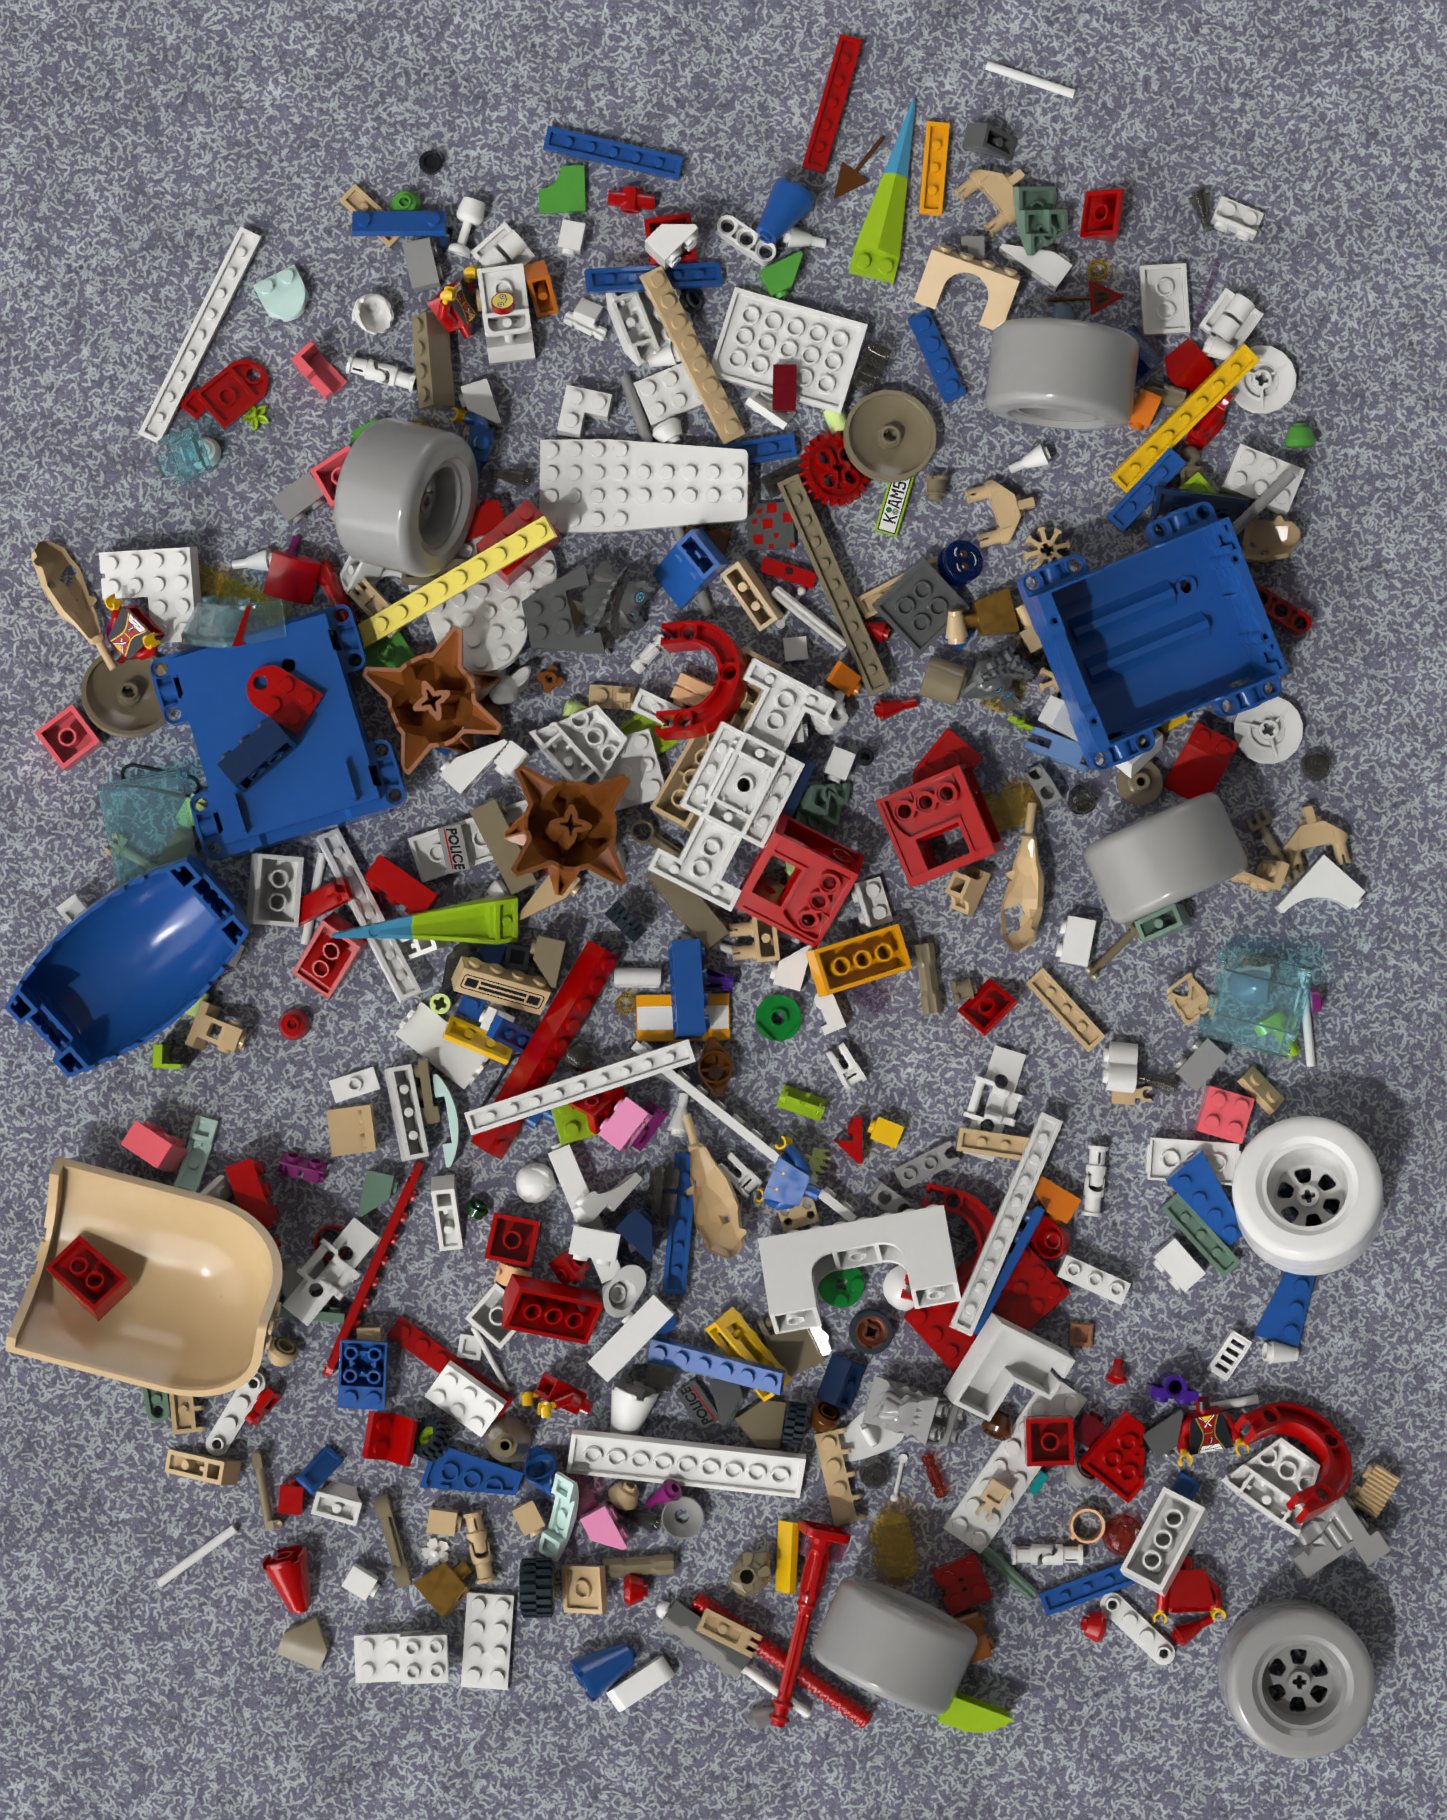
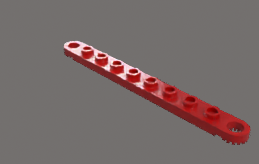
M417 1159L412 1167L413 1170H411L408 1180L404 1185L327 1360L328 1364H325L322 1374L331 1378L338 1364L340 1339H349L351 1332H356L362 1320L358 1318L361 1309H367L371 1300L368 1297V1293L371 1288H376L381 1277L377 1275L380 1266H386L390 1257L387 1254V1250L390 1245H395L399 1233L396 1232L399 1223L404 1224L409 1212L405 1209L408 1203H413L417 1196L418 1190L415 1187L425 1166L423 1161Z

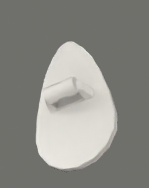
M864 1410L847 1425V1432L839 1434L841 1449L851 1447L852 1451L843 1455L844 1462L857 1461L885 1452L902 1441L905 1434L895 1433L891 1430L862 1422L865 1414Z

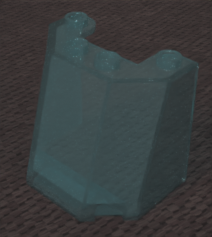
M1224 946L1223 950L1218 951L1216 963L1219 964V969L1221 970L1216 972L1213 985L1216 988L1214 995L1210 994L1207 1002V1008H1210L1209 1014H1206L1205 1018L1201 1017L1197 1030L1201 1031L1200 1037L1276 1058L1288 1059L1293 1041L1295 1042L1298 1036L1308 999L1312 968Z

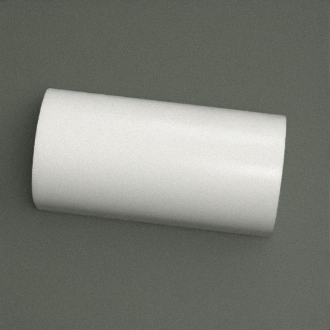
M615 967L614 986L616 988H660L661 968Z

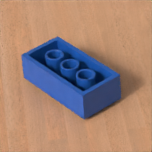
M700 939L672 940L668 947L674 1040L699 1039L710 1028L709 1015H705V1009L708 1005L707 991L703 992L704 982L707 981L706 968H702L703 959H705V947L700 945Z

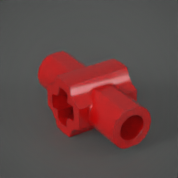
M633 186L622 187V191H608L607 205L620 207V212L639 214L640 209H654L655 195L642 194V189Z

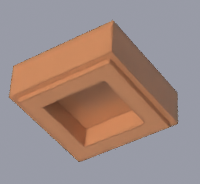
M1070 1321L1067 1345L1092 1347L1094 1324Z

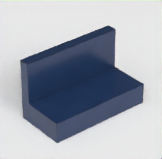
M832 1353L816 1397L834 1406L851 1410L866 1366Z

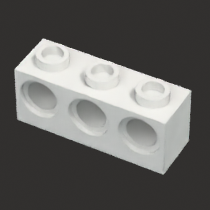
M1064 1254L1055 1273L1056 1276L1120 1305H1122L1131 1283L1067 1254Z

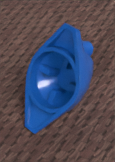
M537 1445L528 1451L524 1475L532 1485L551 1496L553 1495L551 1491L555 1474L558 1472L557 1461L551 1453Z

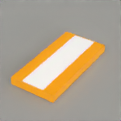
M708 994V1005L705 1009V1015H709L710 1028L702 1038L689 1039V1041H707L709 1037H716L718 1040H730L729 994ZM636 995V1035L638 1042L643 1040L645 1042L686 1040H674L671 995Z

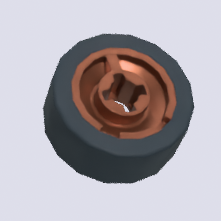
M867 1309L860 1311L849 1324L848 1333L851 1343L864 1354L873 1355L881 1353L888 1348L893 1339L892 1323L879 1310ZM867 1328H874L875 1334L873 1336L867 1335Z

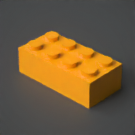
M899 923L805 952L819 997L912 969Z

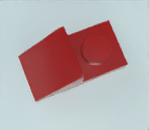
M852 1117V1121L847 1122V1134L852 1136V1140L834 1141L857 1164H863L862 1117Z

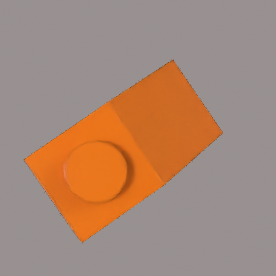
M545 260L524 265L525 279L537 319L559 313Z
M1140 388L1133 401L1132 416L1128 421L1129 427L1139 432L1142 429L1147 431L1162 397Z
M838 660L826 679L825 685L835 691H842L845 694L844 697L849 699L851 694L856 696L862 687V684L859 683L861 676Z

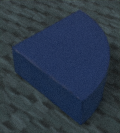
M446 226V236H440V248L448 249L452 240L453 227Z

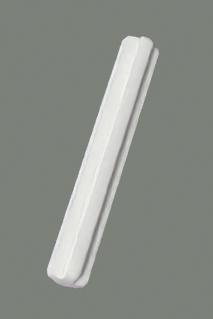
M780 586L774 588L771 592V596L835 648L842 651L847 646L845 638Z

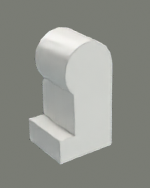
M817 992L814 997V1003L821 1010L826 1025L821 1026L823 1034L827 1035L846 1027L834 995L830 994L819 997Z

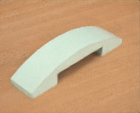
M432 1074L435 1098L445 1096L452 1142L443 1144L446 1167H451L455 1161L460 1141L458 1110L453 1095L445 1081L439 1074Z
M198 1115L195 1116L187 1145L189 1151L182 1161L173 1187L198 1193L213 1146L218 1121Z
M559 1471L555 1474L551 1491L556 1496L548 1529L542 1532L538 1552L548 1558L551 1557L554 1562L560 1559L575 1524L579 1504L577 1482Z

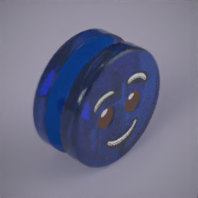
M956 540L940 551L937 558V568L946 582L954 586H963L980 575L983 568V558L979 549L974 544L966 540Z

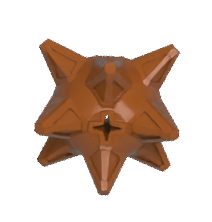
M453 626L436 648L433 646L425 648L415 657L405 662L400 668H364L362 676L387 699L388 709L396 729L401 734V772L410 775L433 748L442 747L469 753L475 750L473 734L499 735L501 733L502 725L479 703L501 681L499 674L470 671L463 666V629L458 626Z
M523 764L514 770L528 806L525 812L505 832L504 838L507 841L523 845L511 868V872L516 877L547 867L556 895L561 896L566 892L578 873L586 869L619 886L624 884L628 879L615 852L618 849L615 809L630 783L628 777L625 774H621L589 785L585 782L564 780L554 782Z

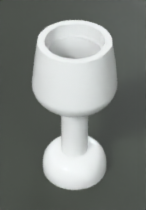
M463 197L456 212L457 218L463 222L457 243L450 244L447 251L470 258V249L466 246L472 225L477 226L483 222L486 206L484 202L470 197Z

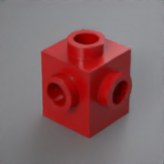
M569 1249L548 1263L556 1277L565 1285L570 1282L576 1285L586 1277L584 1272L591 1268L587 1261L573 1259V1254H569Z

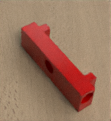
M765 556L759 573L769 575L811 590L817 574ZM791 568L793 573L786 574L785 569Z

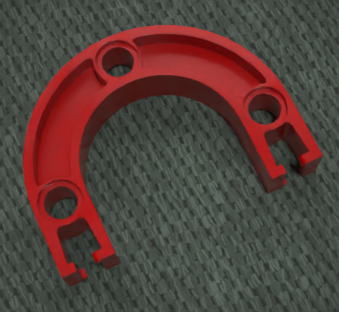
M697 620L662 623L661 629L671 639L666 640V637H661L660 645L669 653L695 650L708 651L716 659L718 675L713 690L701 703L686 709L656 711V718L664 723L663 726H669V722H673L674 725L661 729L660 725H657L655 727V734L664 741L692 739L708 735L717 730L721 721L727 723L733 717L745 697L748 682L742 678L748 665L744 653L728 634L711 623ZM674 635H679L677 639H672Z
M927 1183V1194H931L932 1190L944 1194L943 1203L936 1205H944L945 1213L959 1216L968 1222L977 1237L978 1251L972 1267L963 1276L958 1278L960 1295L962 1297L995 1219L984 1204L972 1195L957 1189ZM951 1196H958L960 1198V1204L955 1208H951L947 1204ZM923 1198V1208L935 1204L929 1203L928 1198ZM906 1274L905 1285H910L908 1275ZM902 1289L901 1298L913 1301L912 1295H909L906 1289ZM958 1301V1302H952V1303H947V1304L936 1305V1306H937V1307L957 1306L960 1301Z
M1274 1402L1243 1414L1234 1424V1428L1238 1433L1243 1431L1242 1427L1252 1425L1249 1428L1250 1432L1243 1439L1246 1445L1273 1434H1285L1303 1442L1315 1455L1320 1465L1319 1483L1295 1493L1286 1503L1290 1511L1296 1509L1295 1505L1305 1504L1302 1507L1301 1513L1295 1518L1298 1524L1329 1510L1348 1488L1352 1476V1461L1348 1447L1337 1429L1316 1411L1292 1402Z

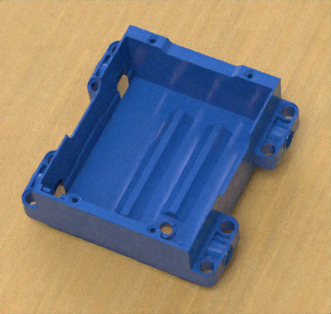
M1203 501L1179 508L1149 522L1145 527V535L1150 546L1090 571L1084 557L1074 554L1045 563L1034 570L1022 574L1018 578L1017 586L1052 669L1086 763L1092 769L1104 770L1150 751L1155 745L1152 729L1211 703L1214 712L1219 716H1233L1276 698L1282 691L1279 676L1287 673L1288 669L1229 517L1218 519L1213 506L1208 502ZM1198 507L1204 510L1203 519L1197 516ZM1156 524L1160 525L1162 528V534L1160 537L1157 536L1154 532V527ZM1071 559H1074L1078 565L1075 572L1069 568ZM1028 577H1032L1035 581L1033 589H1029L1026 586V579ZM1182 580H1187L1190 583V590L1187 593H1184L1180 588ZM1240 679L1249 681L1234 688L1226 686ZM1267 682L1272 685L1270 694H1267L1264 689ZM1224 700H1228L1230 703V709L1227 712L1222 707ZM1114 732L1122 733V736L1108 740L1107 735ZM1141 735L1146 739V744L1142 748L1138 745V738ZM1098 753H1101L1104 758L1100 766L1095 762V756Z
M335 605L245 633L244 641L247 643L246 645L232 647L236 637L234 636L160 657L151 663L150 672L154 682L155 693L165 720L174 726L189 723L207 781L208 791L194 795L190 800V808L203 852L209 859L218 861L229 857L235 859L282 844L391 813V809L400 807L407 801L403 774L393 746L383 739L370 742L351 676L362 672L367 667L368 662L355 616L347 605ZM342 610L348 611V619L344 622H339L337 614ZM331 631L335 636L339 651L333 649L329 635ZM354 655L362 657V663L357 667L350 665V659ZM286 660H294L295 669L288 673L324 696L299 735L278 723L298 747L244 793L230 781L217 764L225 752L228 750L233 751L238 746V741L242 737L257 730L256 726L262 720L270 719L269 716L259 711L249 701L247 682L252 673L263 666L272 665L283 669L282 664ZM161 664H166L168 666L167 673L159 676L157 674V667ZM258 677L254 682L255 688L258 690L264 689L267 686V679L265 677ZM173 709H180L181 717L176 721H172L170 718L171 711ZM380 745H387L389 748L388 754L384 757L377 755L376 751ZM369 767H373L379 786H374ZM393 790H400L402 798L398 802H392L390 793ZM201 798H205L208 803L207 808L203 811H199L196 807L197 801ZM214 843H218L221 847V851L217 856H212L209 850Z

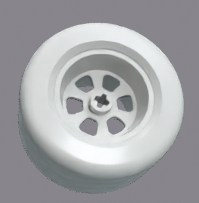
M1298 1116L1273 1123L1259 1132L1244 1148L1233 1174V1204L1243 1237L1260 1258L1285 1272L1298 1275H1322L1342 1269L1358 1259L1368 1249L1380 1228L1384 1201L1383 1181L1379 1164L1364 1140L1351 1129L1336 1121L1316 1116ZM1301 1169H1310L1311 1180L1307 1183H1299L1295 1177V1172ZM1323 1175H1328L1336 1183L1334 1188L1323 1191L1318 1186ZM1282 1183H1287L1294 1189L1291 1198H1280L1277 1196ZM1305 1195H1310L1312 1202L1307 1203ZM1325 1200H1339L1340 1204L1336 1214L1332 1215L1323 1209ZM1291 1206L1295 1207L1299 1212L1293 1223L1288 1222L1281 1214L1282 1210ZM1317 1214L1322 1224L1306 1226V1218L1308 1215Z

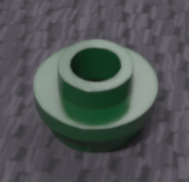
M479 1199L469 1200L466 1204V1212L475 1219L482 1220L489 1213L486 1208L487 1205Z

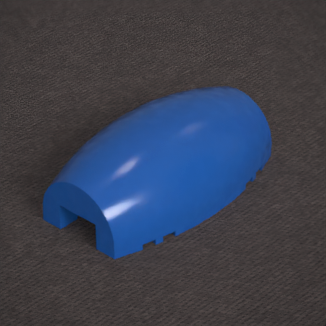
M189 855L165 863L109 891L80 912L60 930L23 975L6 1003L5 1009L20 1025L26 1020L55 1051L52 1061L67 1077L89 1071L102 1063L117 1059L118 1056L132 1051L149 1041L190 1009L211 987L219 975L222 974L227 964L237 953L240 945L249 933L250 924L248 918L227 886L198 858Z

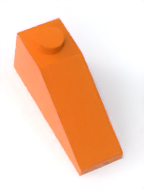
M1041 1175L1033 1191L1044 1210L1050 1214L1048 1217L1058 1225L1061 1222L1068 1224L1082 1201Z

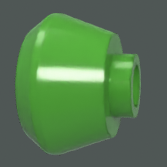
M410 190L398 191L390 200V211H421L420 198Z
M1304 423L1293 424V428L1288 429L1284 439L1286 447L1292 449L1312 448L1316 443L1312 429L1307 428V424Z

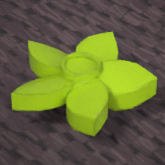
M259 406L257 409L253 407L248 411L250 414L246 415L242 420L247 423L251 422L253 430L256 431L259 427V422L261 424L270 423L267 417L264 416L267 406Z
M1023 714L1021 720L1015 716H1008L1007 718L1008 721L1020 729L1024 728L1029 731L1034 728L1033 725L1025 723L1027 715Z

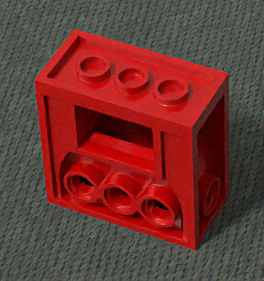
M970 763L958 765L875 801L910 888L1005 850L1001 836ZM950 788L953 790V797L950 794ZM929 797L932 799V805L929 803ZM960 826L970 852L938 865L928 839Z
M781 813L767 842L758 852L739 887L742 891L734 907L817 949L859 876L864 855ZM772 855L795 866L785 886L762 874Z

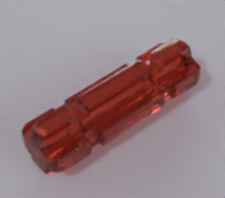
M932 1453L924 1454L921 1456L923 1465L926 1466L925 1470L930 1483L935 1488L933 1490L936 1498H943L948 1495L946 1486L943 1485L944 1481L939 1468L934 1463L936 1462Z

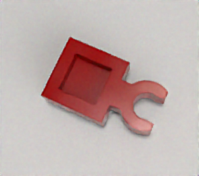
M269 1387L264 1389L257 1396V1401L253 1405L255 1408L246 1415L245 1420L250 1425L254 1424L257 1426L263 1419V1416L266 1413L269 1414L283 1395L276 1389Z

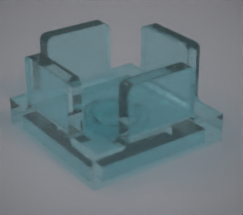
M191 426L184 431L169 433L158 440L159 446L166 445L169 453L159 454L155 457L162 478L177 476L171 480L173 485H189L213 469L198 426Z

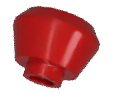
M289 1009L280 1016L278 1028L286 1039L299 1040L308 1033L310 1020L302 1010Z
M627 1574L624 1577V1603L632 1606L642 1602L643 1597H648V1583L643 1582L642 1577L633 1574Z
M1103 1610L1088 1612L1087 1616H1082L1080 1630L1084 1631V1636L1094 1642L1103 1640L1107 1615Z

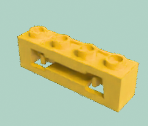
M733 1306L705 1328V1331L725 1355L786 1370L779 1364L771 1350L761 1342L757 1333L748 1326L743 1316ZM718 1333H721L730 1345L727 1346ZM787 1370L785 1372L784 1386L792 1380ZM754 1389L763 1402L776 1395Z

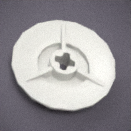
M1256 345L1250 347L1249 349L1260 361L1230 392L1235 395L1234 400L1247 411L1258 414H1268L1277 411L1290 401L1296 388V372L1293 364L1282 351L1272 346ZM1260 375H1263L1264 380L1267 381L1262 386L1258 385V380H1255Z
M1277 696L1255 708L1238 713L1234 721V737L1236 742L1239 743L1238 748L1247 758L1260 764H1276L1287 760L1297 751L1303 737V723L1295 707L1289 701ZM1264 724H1266L1267 727H1273V730L1271 731L1272 736H1270L1269 734H1263L1262 731L1265 729Z

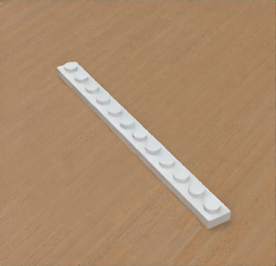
M644 1040L641 1044L636 1041L631 1047L638 1055L654 1050ZM671 1069L662 1072V1074L776 1164L782 1150L777 1149L772 1142L769 1146L763 1142L762 1138L764 1136L754 1128L749 1131L743 1126L745 1121L735 1113L733 1116L729 1115L725 1111L727 1106L717 1098L714 1102L707 1097L709 1092L699 1084L696 1087L688 1082L690 1077L683 1071L675 1072ZM812 1175L809 1183L820 1187L816 1184L819 1180ZM827 1186L821 1189L818 1196L819 1199L848 1222L855 1220L857 1216L853 1213L854 1207L845 1200L842 1204L835 1199L837 1194Z

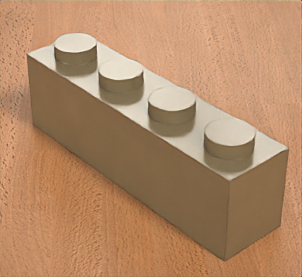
M424 312L412 316L411 327L413 332L419 409L444 410L454 407L455 396L449 332L437 320L434 313Z
M493 799L469 811L511 894L516 895L537 884L536 878L539 877L537 871L516 877L511 872V868L523 845L507 841L504 838L506 830L513 823H507L504 816L508 813L502 801L497 803Z
M655 873L649 876L648 881L693 938L700 939V945H704L705 953L728 937V924L722 917L717 918L713 913L715 909L708 900H703L699 895Z

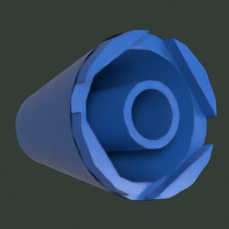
M782 177L778 178L774 183L756 229L758 238L762 242L767 244L777 242L815 207V203L812 204L813 196L796 181L790 184L786 182L788 178Z
M621 1643L573 1658L569 1662L580 1686L587 1690L585 1694L593 1703L635 1664L634 1658L637 1657V1654L631 1645L626 1646L625 1643Z

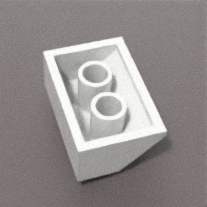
M260 853L251 854L246 915L249 924L298 927L304 857Z

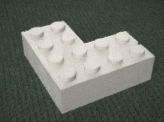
M197 547L100 552V573H105V578H101L102 598L106 599L113 593L116 599L148 597L149 618L165 634L160 640L161 643L185 642L191 622L201 601ZM202 612L196 633L199 640L193 641L204 640Z
M991 1313L943 1393L952 1404L990 1422L1014 1382L1052 1400L1062 1382L1050 1370L1053 1368L1065 1379L1075 1360L1065 1349Z

